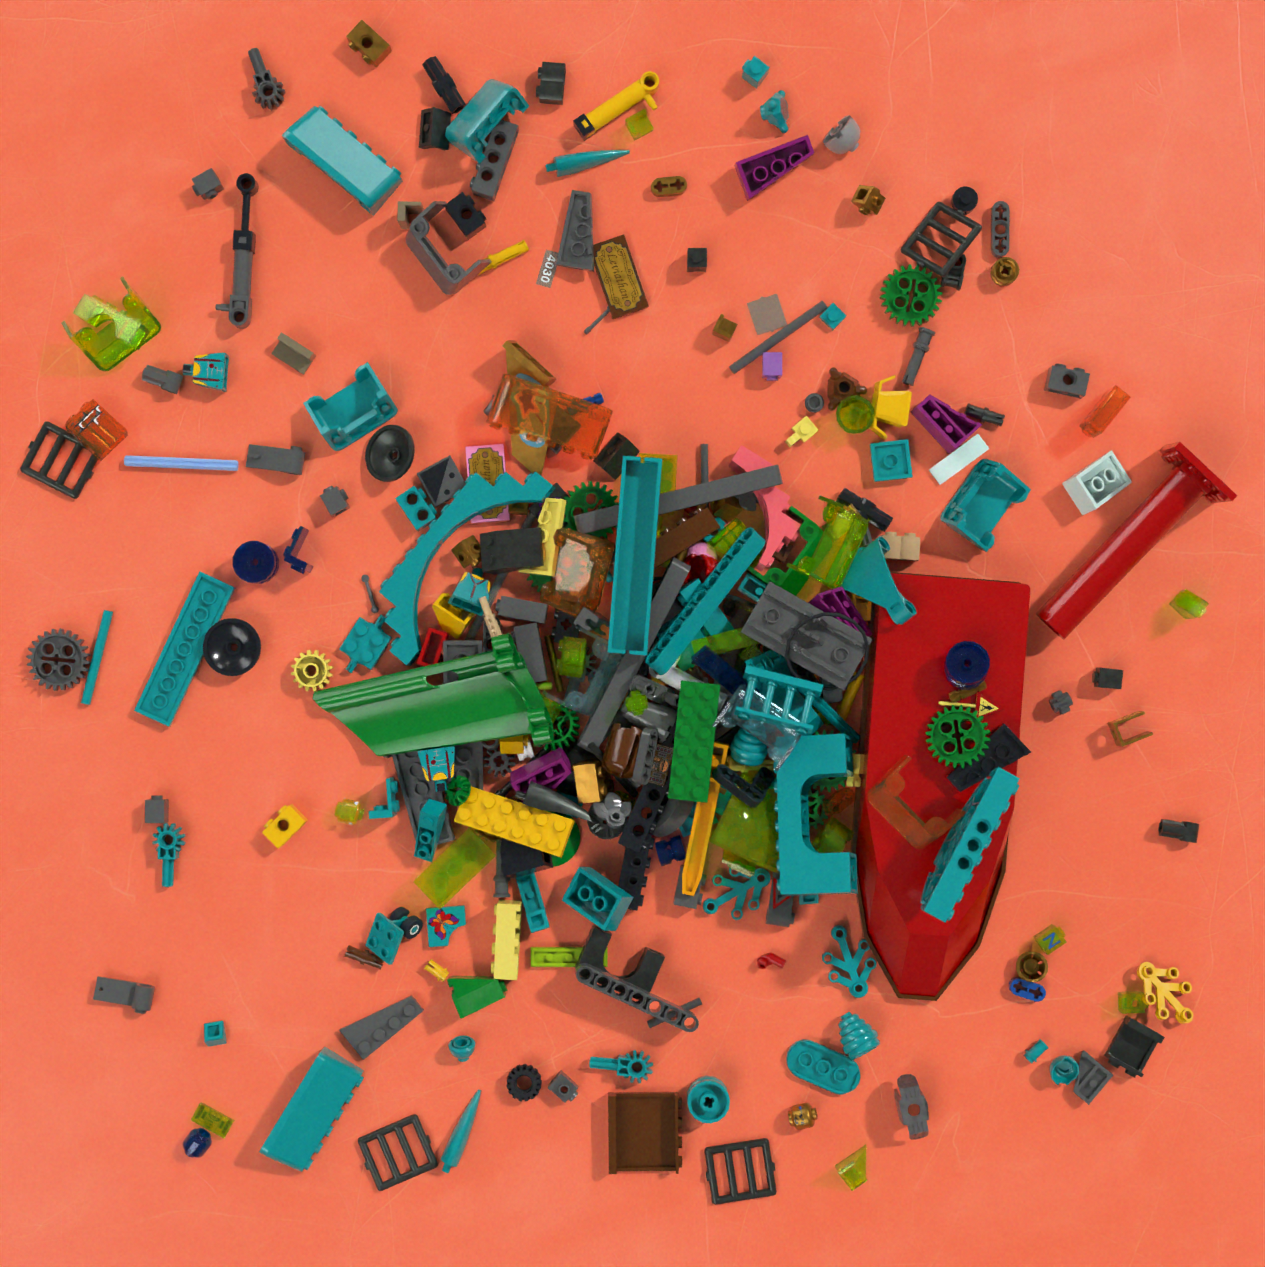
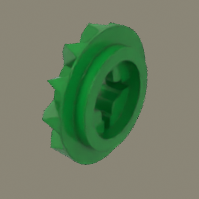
M457 775L456 778L451 779V783H447L448 789L445 790L447 793L445 799L453 806L462 805L468 799L471 791V784L468 778Z

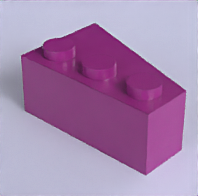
M929 395L911 413L945 451L950 454L982 424L974 422L967 418V415L955 411L948 404Z
M842 586L819 593L808 602L823 612L841 613L855 620L865 631L866 636L870 637L873 635ZM834 617L837 620L852 627L853 629L859 631L853 623L841 617Z
M562 747L510 772V783L516 792L518 790L526 793L531 781L551 790L555 789L571 773V762Z

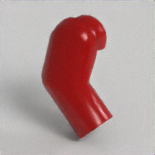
M771 952L761 955L757 959V966L760 969H766L767 966L772 964L782 969L786 963V960Z

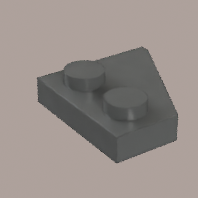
M1083 1050L1079 1061V1074L1075 1079L1073 1092L1089 1105L1112 1078L1113 1074Z

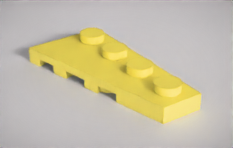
M546 498L539 515L537 527L541 528L544 566L523 569L518 572L555 577L566 500Z

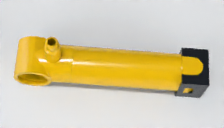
M652 71L645 72L640 79L586 115L582 114L573 120V126L583 141L592 137L595 131L643 99L652 110H656L658 107L651 95H654L659 89L658 75ZM651 80L655 84L652 87H648L645 85V82Z

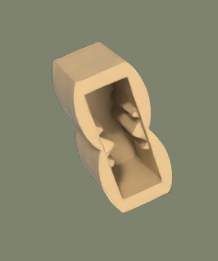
M885 532V535H881L890 545V550L884 554L886 560L919 561L920 537H916L915 533H904V536H897V532Z

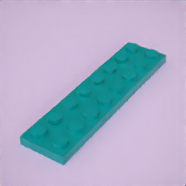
M199 571L134 711L171 727L203 659L205 635L215 623L221 620L235 587Z

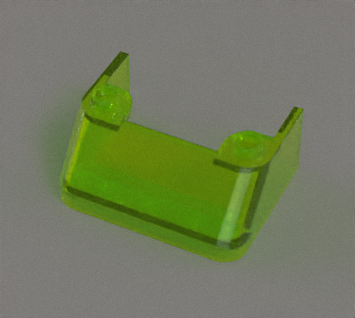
M123 276L120 280L127 289L128 294L124 296L122 304L127 311L101 331L96 333L92 328L84 327L75 333L65 321L61 322L70 339L101 371H109L156 336L161 330V324Z
M820 495L818 499L827 504L822 514L824 521L828 524L812 558L805 556L799 561L798 566L787 563V567L826 587L835 589L843 583L867 532L868 520L846 505Z

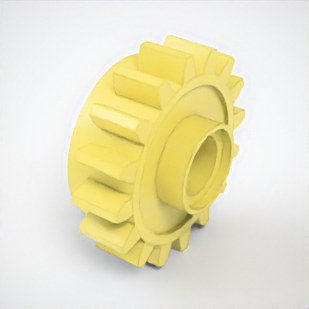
M307 650V655L301 652V658H294L296 664L291 665L294 668V672H291V675L296 677L293 682H299V688L306 686L305 691H309L312 687L315 692L318 686L324 689L323 683L329 684L330 681L327 678L333 677L329 670L334 669V667L328 665L331 659L325 660V653L319 656L318 650H315L314 654H312L311 650ZM311 665L316 667V674L314 676L308 674V668Z

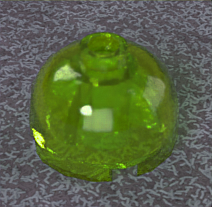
M858 395L843 399L838 405L835 414L839 427L850 434H861L868 430L875 416L874 408L870 401Z

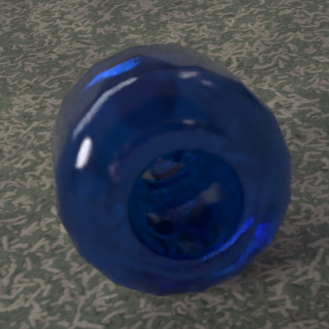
M203 1128L191 1130L183 1141L185 1154L192 1158L204 1156L212 1144L210 1133Z

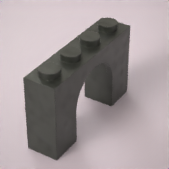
M592 925L575 969L580 963H588L609 973L604 968L603 956L612 936L610 931H604L600 927ZM645 947L635 970L628 975L616 977L650 992L665 956L658 951ZM582 969L579 975L587 977L590 971ZM600 977L597 980V983L601 985L607 982L605 977ZM618 985L614 990L622 993L624 986ZM636 993L632 997L637 1000H640L642 998V995L640 993Z

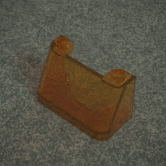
M559 528L553 536L554 544L560 547L555 577H553L552 581L542 586L540 601L577 618L583 607L596 611L600 605L614 550V543L600 537L566 528Z

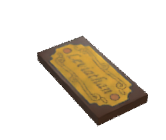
M624 234L594 244V266L612 319L648 308L649 305Z

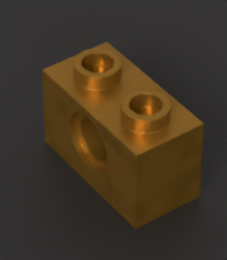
M363 20L346 36L349 41L348 46L354 52L359 51L363 55V60L369 65L373 64L375 67H378L392 52L390 45ZM366 42L373 43L370 48L363 47Z

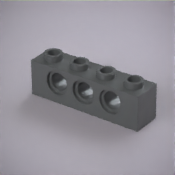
M501 119L489 133L491 134L489 141H486L488 145L486 147L483 146L482 149L486 157L480 164L477 162L476 177L473 176L470 182L473 195L495 201L519 133L518 125ZM498 138L505 140L502 145L495 144V140ZM491 156L499 158L495 163H491L488 160ZM487 173L492 175V179L489 181L482 179L483 175Z

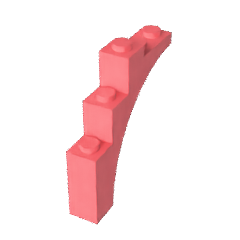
M741 445L728 467L737 474H742L774 465ZM774 486L753 491L759 501L765 523V545L755 567L761 572L765 567L769 568L775 559L772 557L775 551L779 553L784 544L788 545L791 540L795 541L800 534L798 528L801 524L785 515L786 510L790 506L787 503L790 496Z

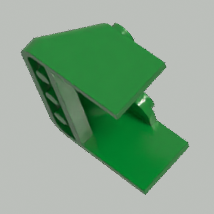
M791 506L787 512L802 522L799 533L808 542L786 573L779 568H771L763 576L750 566L745 571L766 585L772 582L797 596L830 551L832 540L815 522Z

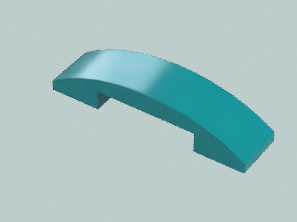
M535 873L516 877L531 933L550 928Z

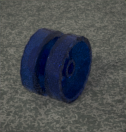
M248 541L236 549L233 555V568L242 580L253 584H263L270 581L276 575L279 569V558L271 546L260 541ZM255 559L258 560V564L256 566L254 563Z
M963 641L955 644L949 650L944 665V673L947 680L954 687L962 690L974 689L984 682L990 668V658L987 651L980 644L973 641Z

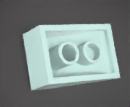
M1111 450L1062 484L1083 516L1100 507L1131 484L1132 481Z

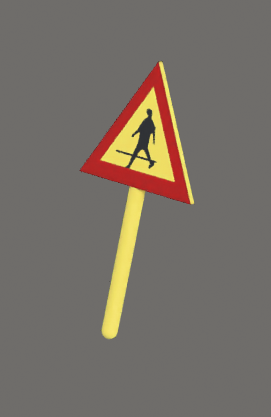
M978 692L976 704L939 701L938 703L945 706L954 705L960 707L962 705L967 708H975V711H978L977 718L980 716L986 717L1004 710V708Z

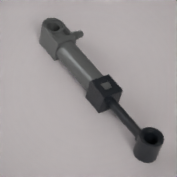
M248 173L239 175L236 181V185L243 195L241 230H234L233 250L235 253L230 304L215 305L216 310L229 311V320L240 329L247 328L251 323V277L256 235L253 231H249L251 196H254L259 189L257 181ZM247 181L252 182V185H251L250 188H248V189H244V188H243L245 182H247ZM238 314H244L243 321L236 322Z

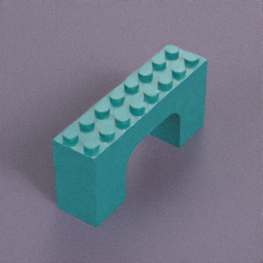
M847 734L776 737V742H773V752L776 754V762H774L773 768L774 773H777L774 791L777 793L775 811L778 812L775 828L776 832L779 833V840H776L777 852L779 851V859H777L776 865L777 871H780V879L777 880L778 891H780L781 895L786 896L858 894L856 854L850 852L819 853L813 848L809 833V790L816 781L822 778L853 776L852 738Z

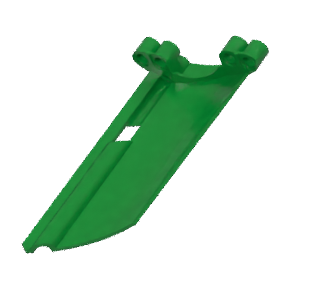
M510 633L490 637L493 651L315 691L312 698L322 709L333 714L355 733L377 756L528 734L532 735L534 747L554 742L553 723L548 709L527 668L523 656L517 651ZM453 671L459 676V679L455 682L436 686L429 684L426 680V677L429 675Z

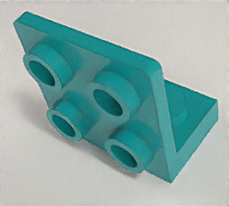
M394 777L386 778L388 806H373L374 809L369 811V819L394 817L400 811L399 800H396L395 795L398 792V781H394Z

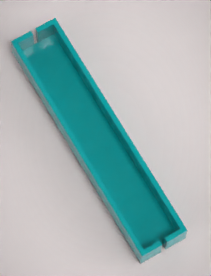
M623 456L608 653L626 654V650H629V654L647 656L662 474L661 458L645 457V463H641V457Z

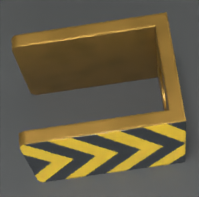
M1137 711L1108 722L1116 746L1123 747L1153 735V732L1146 731L1123 740L1119 732L1118 724L1144 715V711Z

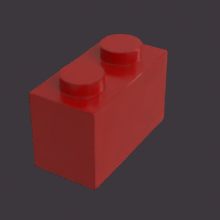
M429 627L417 664L428 666L440 663L443 654V641L448 640L449 634Z

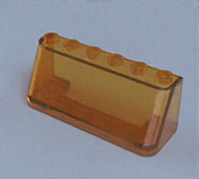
M503 374L499 379L486 423L490 424L489 427L497 430L501 428L506 429L511 435L519 436L521 434L527 436L526 439L529 441L537 442L539 440L545 442L544 445L547 447L555 448L557 446L563 448L562 451L565 453L574 454L575 452L581 454L583 459L592 460L597 457L613 411L601 405L516 376Z

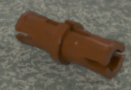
M348 945L347 951L350 952H345L344 957L359 961L362 965L367 964L381 970L383 964L380 963H384V961L380 957L369 953L368 950L363 951Z

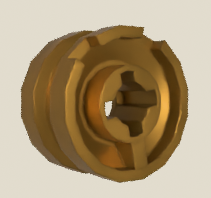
M1010 257L1000 258L991 268V279L999 286H1008L1017 279L1020 270L1019 265ZM1003 269L1008 270V274H1002L1001 272Z

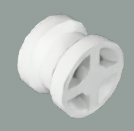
M528 739V746H524V754H517L519 761H524L527 757H535L530 739Z

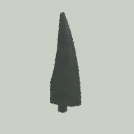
M533 781L530 782L526 793L518 790L516 792L515 798L523 800V804L540 810L572 815L596 824L599 823L596 818L575 802Z

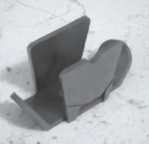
M911 1074L901 1075L897 1079L900 1095L897 1088L894 1089L899 1120L903 1125L908 1126L910 1139L924 1138L929 1134L926 1121L929 1120L927 1101L919 1088L916 1077ZM911 1104L919 1105L920 1112L918 1115L912 1116L908 1113V1107Z

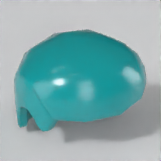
M1058 1056L1050 1064V1076L1057 1085L1059 1083L1069 1085L1079 1074V1065L1070 1056Z

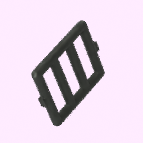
M939 201L929 211L901 247L900 251L916 261L917 265L924 269L926 267L936 274L945 277L980 233L982 225L966 217L965 212L959 209L956 211ZM939 211H942L972 228V230L965 238L934 220V217ZM929 225L961 245L955 252H952L922 233ZM916 240L949 259L943 268L910 249Z
M45 421L35 441H31L28 446L30 450L20 471L73 499H77L88 478H92L94 474L92 470L102 450L96 445ZM48 431H51L59 436L40 472L31 469L30 466ZM65 439L75 443V446L57 481L47 477V474ZM82 448H85L92 452V455L75 488L72 490L65 486L64 483Z
M416 1114L358 1138V1144L366 1161L364 1165L367 1170H370L379 1191L388 1189L438 1166L430 1146L431 1139L429 1135L425 1134L419 1117ZM412 1123L429 1161L419 1167L402 1127ZM393 1131L396 1132L411 1168L410 1171L400 1174L384 1136ZM378 1139L393 1175V1178L384 1182L367 1145V1142Z
M767 1138L705 1148L706 1178L709 1181L713 1204L717 1205L776 1195L775 1164L772 1162L770 1144ZM762 1147L768 1189L757 1190L751 1148ZM743 1150L749 1185L748 1192L738 1193L732 1151ZM724 1152L730 1194L719 1196L713 1154Z

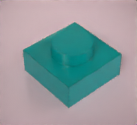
M832 303L819 318L833 331L846 318V315Z

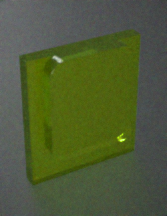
M724 847L721 862L748 877L754 876L756 860L728 847Z

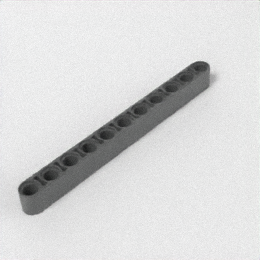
M779 465L662 493L659 499L658 515L783 484ZM619 505L574 516L578 535L617 526Z
M674 557L669 562L652 595L648 651L691 568L690 565ZM626 650V654L621 655L578 739L577 746L591 752L588 744L594 742L599 748L630 688L633 677L637 674L646 655L629 654V650Z

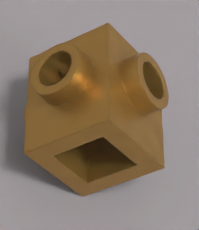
M859 184L851 202L864 215H878L886 198L880 194L878 188Z
M474 535L462 540L451 549L463 568L470 565L473 568L482 562L480 559L481 546Z

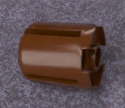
M613 724L601 761L602 767L606 772L614 774V776L632 778L643 730L633 726L631 729L620 728L621 724Z

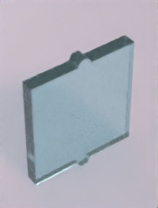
M777 294L765 298L760 297L759 300L747 303L757 335L769 331L774 332L776 329L787 326Z

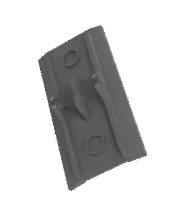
M769 582L741 633L785 657L786 642L793 629L807 617L822 613L823 611ZM822 616L809 620L797 630L790 642L789 659L844 691L865 654L866 646L861 632L832 616ZM866 636L870 645L872 639Z

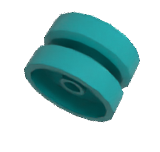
M702 1076L691 1083L687 1091V1104L693 1117L702 1123L711 1124L718 1122L726 1115L729 1110L730 1098L727 1087L720 1079L714 1076ZM709 1097L711 1100L706 1101L705 1098Z

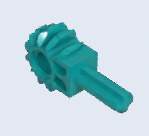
M164 823L163 828L160 826L156 828L158 833H153V837L157 838V840L153 841L152 844L159 845L156 848L158 859H163V887L173 886L174 860L179 858V852L182 850L179 845H185L186 843L181 840L186 835L179 834L182 830L181 827L175 830V823H172L170 827L168 823ZM167 834L173 837L172 844L166 842L165 836Z
M633 1050V1057L629 1053L626 1055L619 1054L618 1059L592 1056L589 1061L590 1068L617 1070V1075L624 1076V1078L631 1076V1083L634 1082L635 1078H637L638 1083H641V1077L647 1081V1074L653 1073V1070L649 1068L653 1066V1062H647L650 1059V1055L643 1058L644 1051L642 1050L640 1055H637V1051ZM639 1062L642 1065V1069L635 1071L632 1068V1064Z

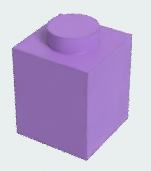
M763 352L762 378H766V381H778V378L782 377V352Z

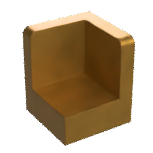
M720 314L712 335L730 342L738 324L724 318V315Z
M735 497L710 502L713 515L728 522H731L742 511L739 500Z

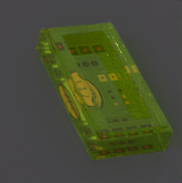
M200 1102L191 1118V1121L222 1138L226 1137L235 1121Z

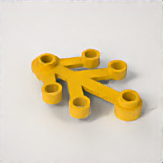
M1150 962L1141 963L1137 969V975L1143 980V1003L1145 1005H1153L1156 1002L1157 1010L1155 1015L1157 1019L1164 1020L1169 1017V1011L1165 1008L1166 999L1176 1010L1175 1017L1179 1023L1191 1022L1193 1012L1189 1008H1184L1170 992L1190 993L1192 990L1191 984L1189 982H1181L1180 984L1163 983L1157 976L1176 979L1179 976L1178 969L1175 967L1157 969ZM1152 984L1156 988V996L1152 993ZM1161 1010H1162L1163 1013H1164V1016H1163V1017H1162L1161 1014H1160Z

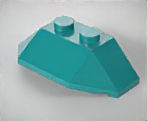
M777 668L774 671H772L775 673L782 674ZM762 683L761 710L767 691L766 683ZM775 688L769 712L770 715L781 717L787 692L785 688ZM798 691L794 693L788 719L800 722L805 699ZM812 707L808 724L814 727L811 734L807 733V735H812L824 724ZM775 725L784 737L807 736L796 733V730Z

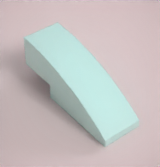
M976 434L929 469V472L938 484L941 485L989 450V447L980 435Z

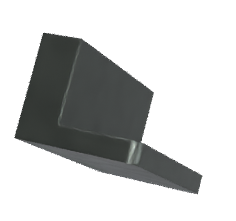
M435 107L421 110L419 148L448 150L449 141L445 136V132L451 122L450 112Z
M617 432L593 462L616 480L622 474L623 456L636 457L640 451L626 437Z

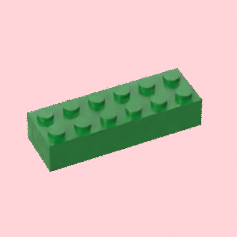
M681 680L668 798L708 802L721 687L719 684Z

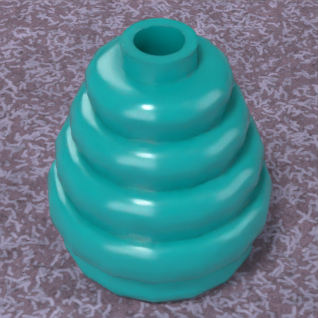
M750 719L744 722L738 733L735 734L734 739L730 743V754L735 762L745 766H758L763 763L768 754V742L764 732L765 727L761 724V721Z
M848 1012L840 1017L842 1020L838 1024L841 1029L839 1034L842 1037L840 1042L843 1045L844 1053L848 1054L851 1060L865 1055L880 1045L877 1031L872 1030V1026L866 1024L864 1019H860L858 1014L852 1015Z

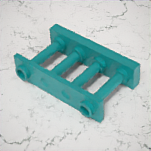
M746 665L743 678L747 679L748 685L742 707L736 706L734 715H738V718L742 720L753 719L793 729L801 735L811 734L814 726L808 724L813 698H816V696L820 697L823 684ZM758 682L766 683L767 686L761 712L750 710L755 686ZM777 687L785 688L787 691L781 717L769 714L774 691ZM797 691L804 693L806 696L800 722L788 719L794 693H797Z

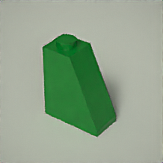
M450 976L447 979L449 987L454 989L452 990V999L460 1018H464L505 998V992L508 991L504 980L500 981V979H494V977Z

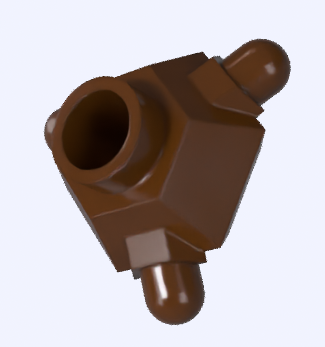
M835 367L829 370L831 375L828 380L827 397L830 401L828 404L829 410L833 411L837 406L843 407L858 399L860 394H866L867 388L860 386L858 380L845 372H838Z

